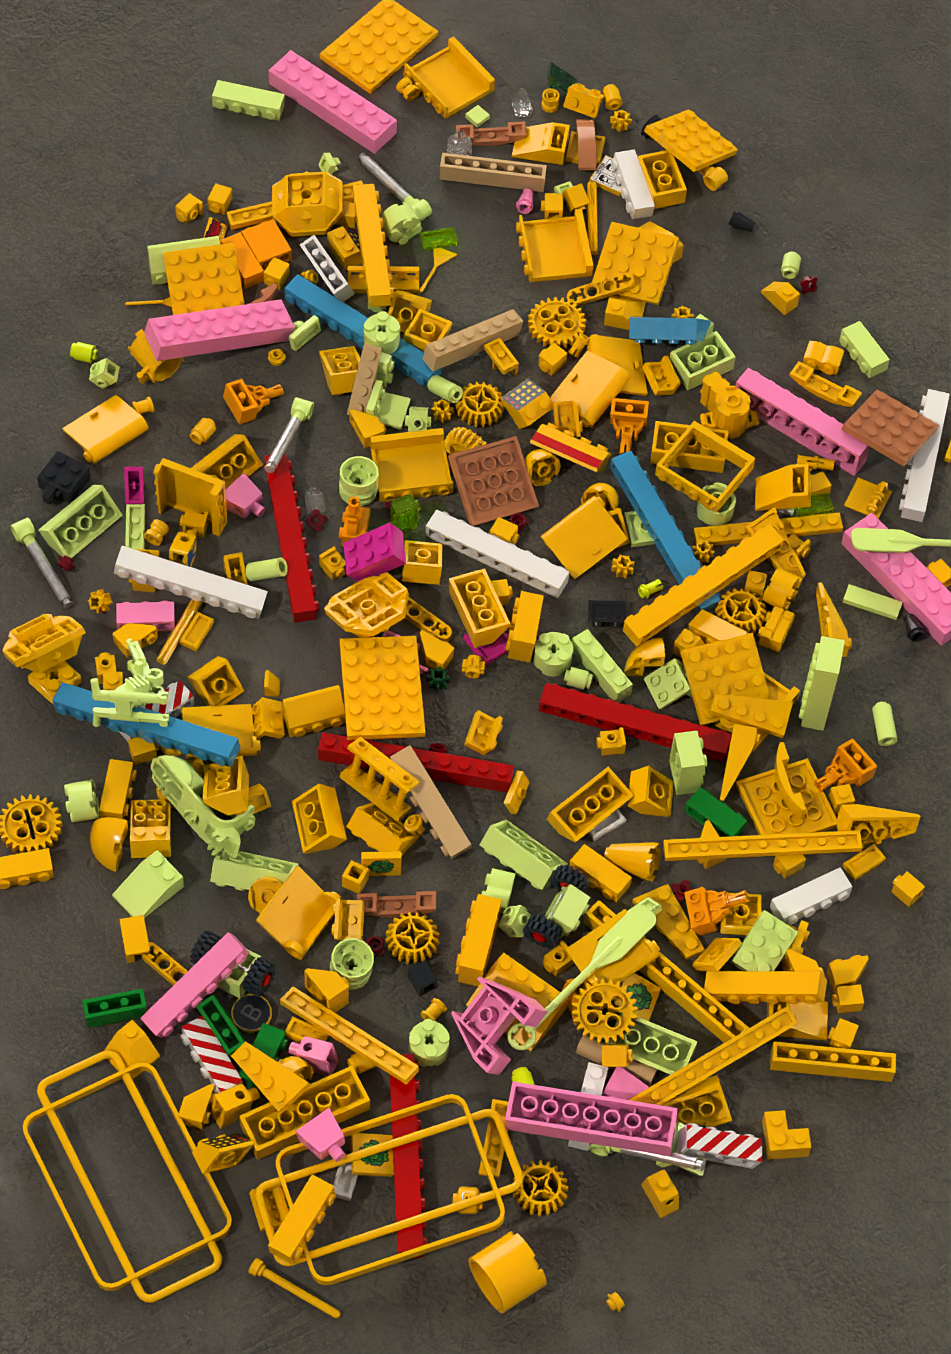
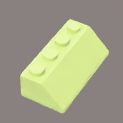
M219 236L147 246L152 284L167 283L163 259L164 252L220 245Z
M92 485L43 525L39 532L47 544L62 557L66 555L72 558L123 515L103 485Z
M507 819L491 825L480 843V846L484 848L487 854L497 857L501 864L511 867L518 876L529 880L531 885L537 889L543 890L551 885L550 879L556 868L560 865H568L566 861Z
M222 850L214 858L210 882H214L222 887L227 885L233 886L240 891L250 890L252 884L257 879L265 876L275 877L284 883L299 864L238 851L236 858H233Z
M639 1017L637 1020H631L635 1023V1027L628 1026L631 1032L630 1034L623 1032V1040L619 1036L616 1043L609 1039V1043L629 1044V1049L633 1051V1060L669 1075L690 1064L698 1046L697 1041Z

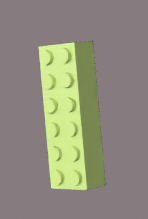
M821 636L820 643L815 644L799 712V719H802V727L824 730L839 675L845 640Z

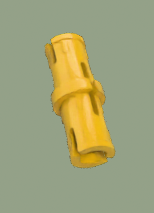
M798 455L797 464L808 463L809 467L813 468V470L824 469L833 471L835 459L818 458L816 455L815 457Z

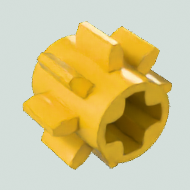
M619 110L617 112L614 111V116L610 117V123H612V129L615 128L619 132L627 131L628 126H631L632 119H630V113Z
M681 306L678 309L674 308L671 318H694V314H690V308Z
M443 399L434 402L433 408H431L434 420L442 423L446 420H451V414H454V408L450 407L451 402Z
M697 540L696 546H692L696 560L709 563L710 557H714L713 544H709L707 540L700 542Z
M620 554L617 559L613 558L611 571L616 573L617 578L624 577L626 579L628 574H633L635 562L630 560L629 555L622 556Z
M103 589L90 593L91 597L88 602L91 610L95 609L97 614L110 610L109 606L113 603L109 596L110 593H104Z
M469 655L467 659H463L462 672H465L468 678L476 679L480 674H484L485 662L482 661L480 656Z

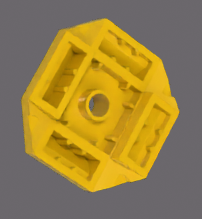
M306 171L304 173L290 174L272 185V217L291 237L327 235L331 227L343 216V182L327 172L310 173Z
M386 572L380 574V576L364 578L332 596L324 610L326 615L344 631L352 632L360 638H369L381 632H388L391 626L405 618L409 594L406 587Z
M43 614L11 630L8 636L9 639L2 651L5 658L17 668H26L39 674L77 655L85 630L82 625L69 616L53 617L52 614Z

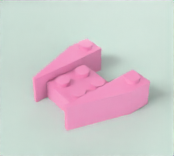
M478 977L477 980L484 986L464 1013L452 1011L451 1014L473 1059L487 1073L500 1075L511 1059L496 1045L497 1041L515 1018L523 1025L536 1028L548 1011L534 998L493 980Z

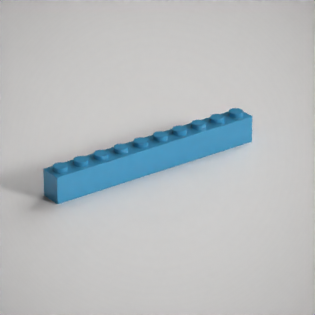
M297 274L284 288L287 302L296 305L305 313H309L312 316L315 315L319 318V322L325 323L332 330L341 333L346 339L354 341L363 349L364 323L368 317ZM401 338L397 350L390 354L392 355V361L395 362V368L427 388L429 379L434 375L440 376L442 373V368L432 371L423 361L424 352Z
M628 451L612 458L610 463L612 473L644 527L648 530L650 537L653 538L656 547L678 584H682L686 577L697 573L702 567L701 562L696 560L692 547L687 545L683 532L678 530L674 517L669 515L665 502L660 500L656 487L651 485L649 476L645 470H642L638 457L634 456L632 451ZM719 592L695 607L694 611L696 614L702 609L709 613L714 611L721 601Z
M62 682L52 700L55 710L59 714H67L77 720H86L92 724L94 707L115 708L114 702L92 699V691ZM139 706L132 709V712L140 711L142 713L161 714ZM170 716L167 727H162L159 723H137L133 721L109 720V718L101 717L100 726L107 727L114 732L120 731L133 738L139 737L148 743H157L167 749L173 748L183 754L197 756L201 760L213 761L220 766L226 765L231 767L241 749L239 740L236 737Z

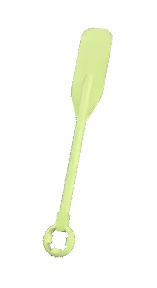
M855 528L851 532L853 547L859 551L905 553L921 546L951 547V540L920 538L897 529Z
M635 905L600 939L591 963L545 1008L548 1012L536 1028L523 1025L522 1023L511 1027L508 1032V1042L516 1050H527L532 1047L536 1040L535 1030L596 969L620 960L656 924L654 913L644 905ZM518 1028H525L527 1033L532 1034V1039H528L523 1046H520L515 1039L511 1038L512 1034L515 1035L519 1031Z

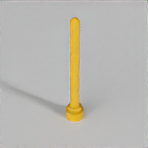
M256 1258L251 1264L248 1273L253 1276H264L334 1318L340 1317L341 1313L339 1310L267 1269L264 1261Z

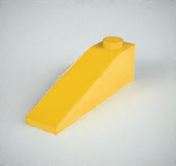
M718 1075L700 1081L661 1105L678 1108L677 1123L680 1122L684 1125L694 1123L705 1125L706 1127H714L732 1121Z

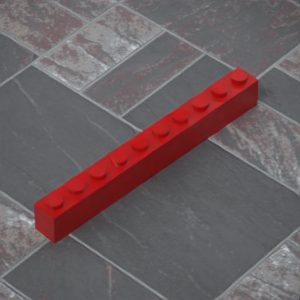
M284 453L274 473L266 472L281 557L287 563L285 578L293 621L297 623L316 620V612H319V603L314 601L316 588L315 585H311L313 572L312 569H308L310 557L309 553H305L307 541L306 537H302V533H304L303 521L299 522L301 510L300 506H296L298 501L297 490L293 491L295 478L294 475H290L292 463L291 460H287V455ZM270 455L264 456V464H265V465H266V463H267V461H268Z
M546 683L539 702V712L608 731L619 730V728L623 727L624 735L669 748H672L674 733L698 731L699 738L702 737L703 755L723 763L725 762L732 734L724 730L711 729L706 725L693 724L688 720L675 719L666 714L661 715L648 709L635 708L630 704L617 703L612 699L599 698L594 694L581 693L576 689L563 688L557 684Z
M322 732L318 747V760L350 766L354 761L355 754L348 750L347 747L355 740H347L346 736ZM366 740L389 759L392 755L406 748L404 746ZM412 748L431 780L505 793L509 791L514 765ZM362 760L360 768L369 769L370 766Z
M400 1054L418 1065V1061H414V1054ZM389 1074L391 1113L420 1104V1099H416V1093H419V1080H415V1076L406 1085ZM417 1114L392 1121V1139L421 1130V1119H417ZM422 1139L393 1148L396 1222L422 1214L421 1210H425V1197L421 1198L420 1190H424V1178H420L419 1172L423 1170V1158H419V1151H422ZM426 1222L396 1231L397 1254L427 1244V1238H423L422 1230H426ZM423 1254L414 1258H423Z

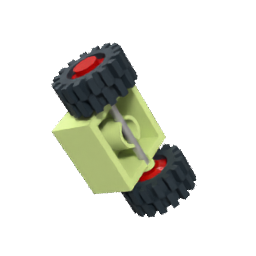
M560 865L556 868L550 883L554 889H558L559 893L554 897L545 916L541 917L538 914L537 916L533 914L523 928L525 937L527 939L530 938L532 943L535 942L536 945H541L543 948L553 949L561 937L564 935L568 936L572 930L575 931L580 924L579 917L589 907L587 903L590 897L584 893L589 885L588 878L584 876L583 872L580 873V870H575L572 866Z
M209 930L204 931L201 937H198L197 943L194 944L195 947L191 951L190 962L196 964L223 937ZM248 950L250 953L246 956L247 959L241 965L231 970L232 974L227 979H222L217 986L239 999L242 998L246 991L257 997L263 996L264 992H267V988L271 986V981L274 980L273 976L276 974L275 970L277 969L275 967L276 964Z

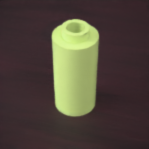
M434 375L428 381V390L451 403H456L462 398V388L445 378Z
M283 558L248 563L245 568L246 577L250 581L283 577L287 574V563Z
M878 702L872 708L878 744L890 746L897 742L892 708L886 702Z

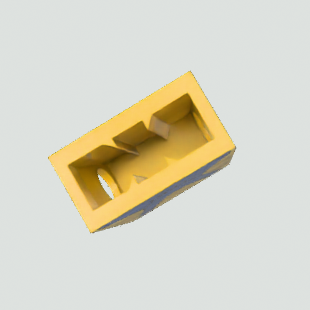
M187 530L185 533L178 532L169 549V561L191 567L196 555V533L191 530Z

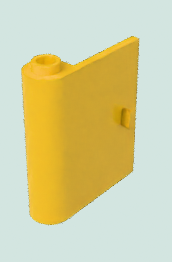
M597 334L588 337L587 351L621 366L630 373V380L619 393L647 396L648 392L645 373L642 368L643 360L640 343H635V340L600 336Z
M586 351L550 399L551 401L575 399L581 406V414L578 415L582 426L585 428L593 427L612 403V398H615L630 380L631 375L621 366Z
M115 395L62 429L83 447L85 460L88 463L95 464L147 431L149 427L145 419L137 411Z
M592 496L540 536L546 546L553 551L563 566L569 571L574 580L628 539L604 508L606 504L599 496L597 498Z
M251 704L181 708L183 721L238 738L241 749L237 756H256L257 752L261 750L260 740H257L256 736H254ZM191 754L186 755V759L198 758Z
M296 866L256 921L291 956L302 960L333 918V905L336 904V899H341V896L333 891L324 892L299 866Z
M626 909L565 949L580 972L591 963L600 939L628 913ZM644 936L620 960L596 969L587 978L588 983L593 986V980L595 979L599 984L602 978H604L605 983H608L610 978H612V984L614 985L618 981L622 982L659 957V946L654 940L651 942Z

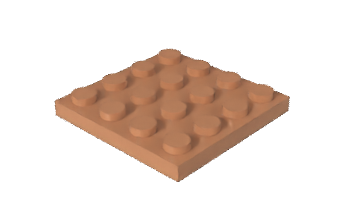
M877 389L843 424L841 430L898 464L905 466L936 433L939 425Z
M517 436L448 456L471 526L539 507Z

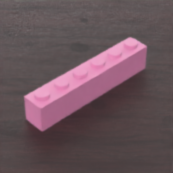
M228 932L141 1017V1020L156 1036L160 1038L169 1036L174 1030L173 1027L177 1023L183 1022L188 1017V1013L203 1002L202 999L207 994L214 992L218 987L217 984L222 979H227L232 974L231 970L237 965H241L247 959L246 956L250 952L233 934Z

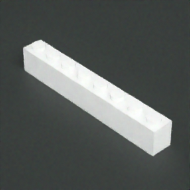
M928 389L927 395L922 397L921 406L924 408L919 411V414L938 424L939 428L908 462V465H911V469H907L905 480H908V484H904L902 491L905 499H901L899 510H902L901 518L923 522L949 393Z
M436 509L426 525L425 536L556 598L560 596L568 583L569 571L565 568L556 566L544 558L541 559L529 551H524L512 543H507L495 535H490L478 527H473L461 519L458 520L446 512Z
M125 546L121 547L113 573L121 578L136 580L140 584L152 585L159 590L171 591L175 595L187 596L194 601H203L211 606H219L230 612H238L249 618L257 619L260 618L268 592Z

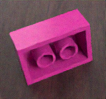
M392 523L385 524L343 543L347 576L356 582L371 576H378L406 564L403 531Z

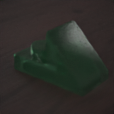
M551 62L549 64L547 76L549 88L556 89L559 87L568 92V88L577 83L578 79Z

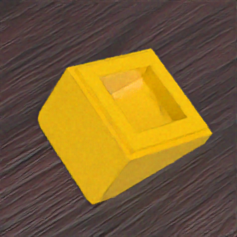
M266 670L264 695L278 697L280 695V679L269 670Z

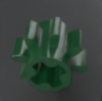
M440 667L434 670L430 669V675H427L426 680L430 682L429 688H434L437 692L443 688L447 689V683H450L451 678L447 676L448 670L444 671Z

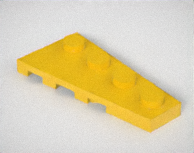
M775 507L745 527V531L751 537L757 529L770 524L784 539L782 548L767 559L775 569L779 567L801 578L805 577L806 573L792 548V543L786 535L783 523L780 521Z
M715 694L709 713L783 738L793 702Z
M668 884L633 898L632 903L634 905H637L647 897L661 905L662 911L655 915V925L658 931L670 940L671 945L685 960H689L704 952L703 945L695 931L691 928L689 920Z
M246 1041L231 1055L281 1114L311 1086L309 1082Z

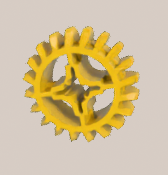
M476 381L475 385L469 383L468 387L463 386L462 398L456 402L455 407L456 411H458V416L462 417V421H468V425L473 423L475 427L482 425L483 428L485 424L491 426L492 422L497 423L505 407L500 400L502 392H498L497 387L492 388L491 383L488 386L485 385V382L479 384Z
M457 427L448 433L444 440L446 452L451 455L486 445L487 442L483 441L482 437H479L477 433H473L471 429L467 430L465 427Z
M734 588L732 593L727 590L725 595H721V601L718 603L717 608H715V613L720 619L748 633L753 632L754 634L756 629H760L765 622L766 606L765 603H762V597L757 598V593L751 594L750 590L745 592L743 588L737 591ZM750 607L753 609L755 615L752 614V611L749 609ZM726 609L729 610V613L732 614V617L729 616Z
M410 911L406 917L401 913L400 919L394 918L393 923L388 925L389 930L386 931L387 938L385 942L388 944V951H392L393 957L398 956L399 962L406 959L407 965L410 963V960H414L413 962L416 963L419 959L422 962L425 961V957L430 959L432 953L437 951L436 946L439 945L438 938L440 934L437 932V926L433 925L432 919L426 920V914L419 917L418 911L415 916H411ZM408 927V929L405 932H401V934H398L401 930ZM411 932H412V936L414 937V944H413V940L411 939ZM427 942L423 947L417 949L420 944Z
M539 1160L538 1165H535L534 1161L530 1162V1167L526 1164L523 1165V1184L513 1193V1198L517 1199V1206L523 1204V1211L529 1208L530 1215L537 1211L539 1217L542 1215V1211H545V1214L548 1216L550 1215V1209L556 1212L557 1206L562 1207L564 1203L562 1200L567 1199L566 1192H568V1186H566L567 1179L562 1178L564 1175L563 1171L557 1172V1165L551 1168L550 1162L542 1165V1160ZM536 1175H543V1177H540V1178H537V1177H535V1176H536ZM550 1180L556 1185V1194L549 1187ZM524 1183L528 1184V1188L532 1190L529 1197L523 1189ZM543 1185H544V1189H543V1190L541 1189V1190H537V1191H536L537 1186H538V1187H539V1186H542V1187H543Z

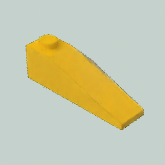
M818 583L816 598L821 636L845 640L842 657H847L848 650L852 648L851 638H848L847 629L822 583Z
M734 724L720 802H724L750 756L754 745H758L760 734L756 733L757 728L739 724Z
M860 804L841 805L836 821L837 831L860 830L862 849H864L865 845L871 843L877 845L882 843L881 840L891 837L897 839L916 833L921 816L914 813Z

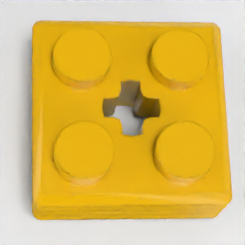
M65 661L39 674L33 671L28 675L29 684L52 704V700L62 682L76 687L82 683L81 675Z
M748 894V903L733 907L732 913L725 915L720 921V933L747 935L761 913V895Z

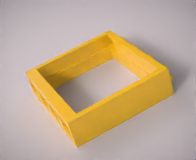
M693 421L656 465L655 475L661 481L672 485L677 491L688 495L690 499L698 501L706 509L717 513L753 470L756 458L696 421ZM692 439L742 468L718 498H715L668 469Z

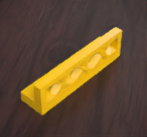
M348 266V284L354 293H367L363 266ZM390 266V270H387L388 273H396V275H391L392 284H390L394 292L401 290L411 294H419V267ZM351 272H359L361 274L351 275ZM407 273H416V275H407Z

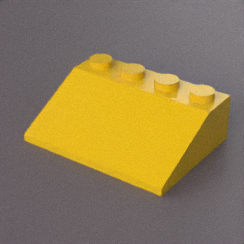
M504 952L484 977L534 998L544 1009L561 993ZM481 983L466 1004L467 1007H469L484 987ZM568 997L535 1030L536 1040L533 1046L527 1049L528 1051H533L567 1009ZM515 1018L504 1034L508 1036L511 1027L521 1022ZM518 1028L519 1031L515 1035L512 1034L511 1038L523 1046L528 1039H532V1034L527 1033L525 1028Z

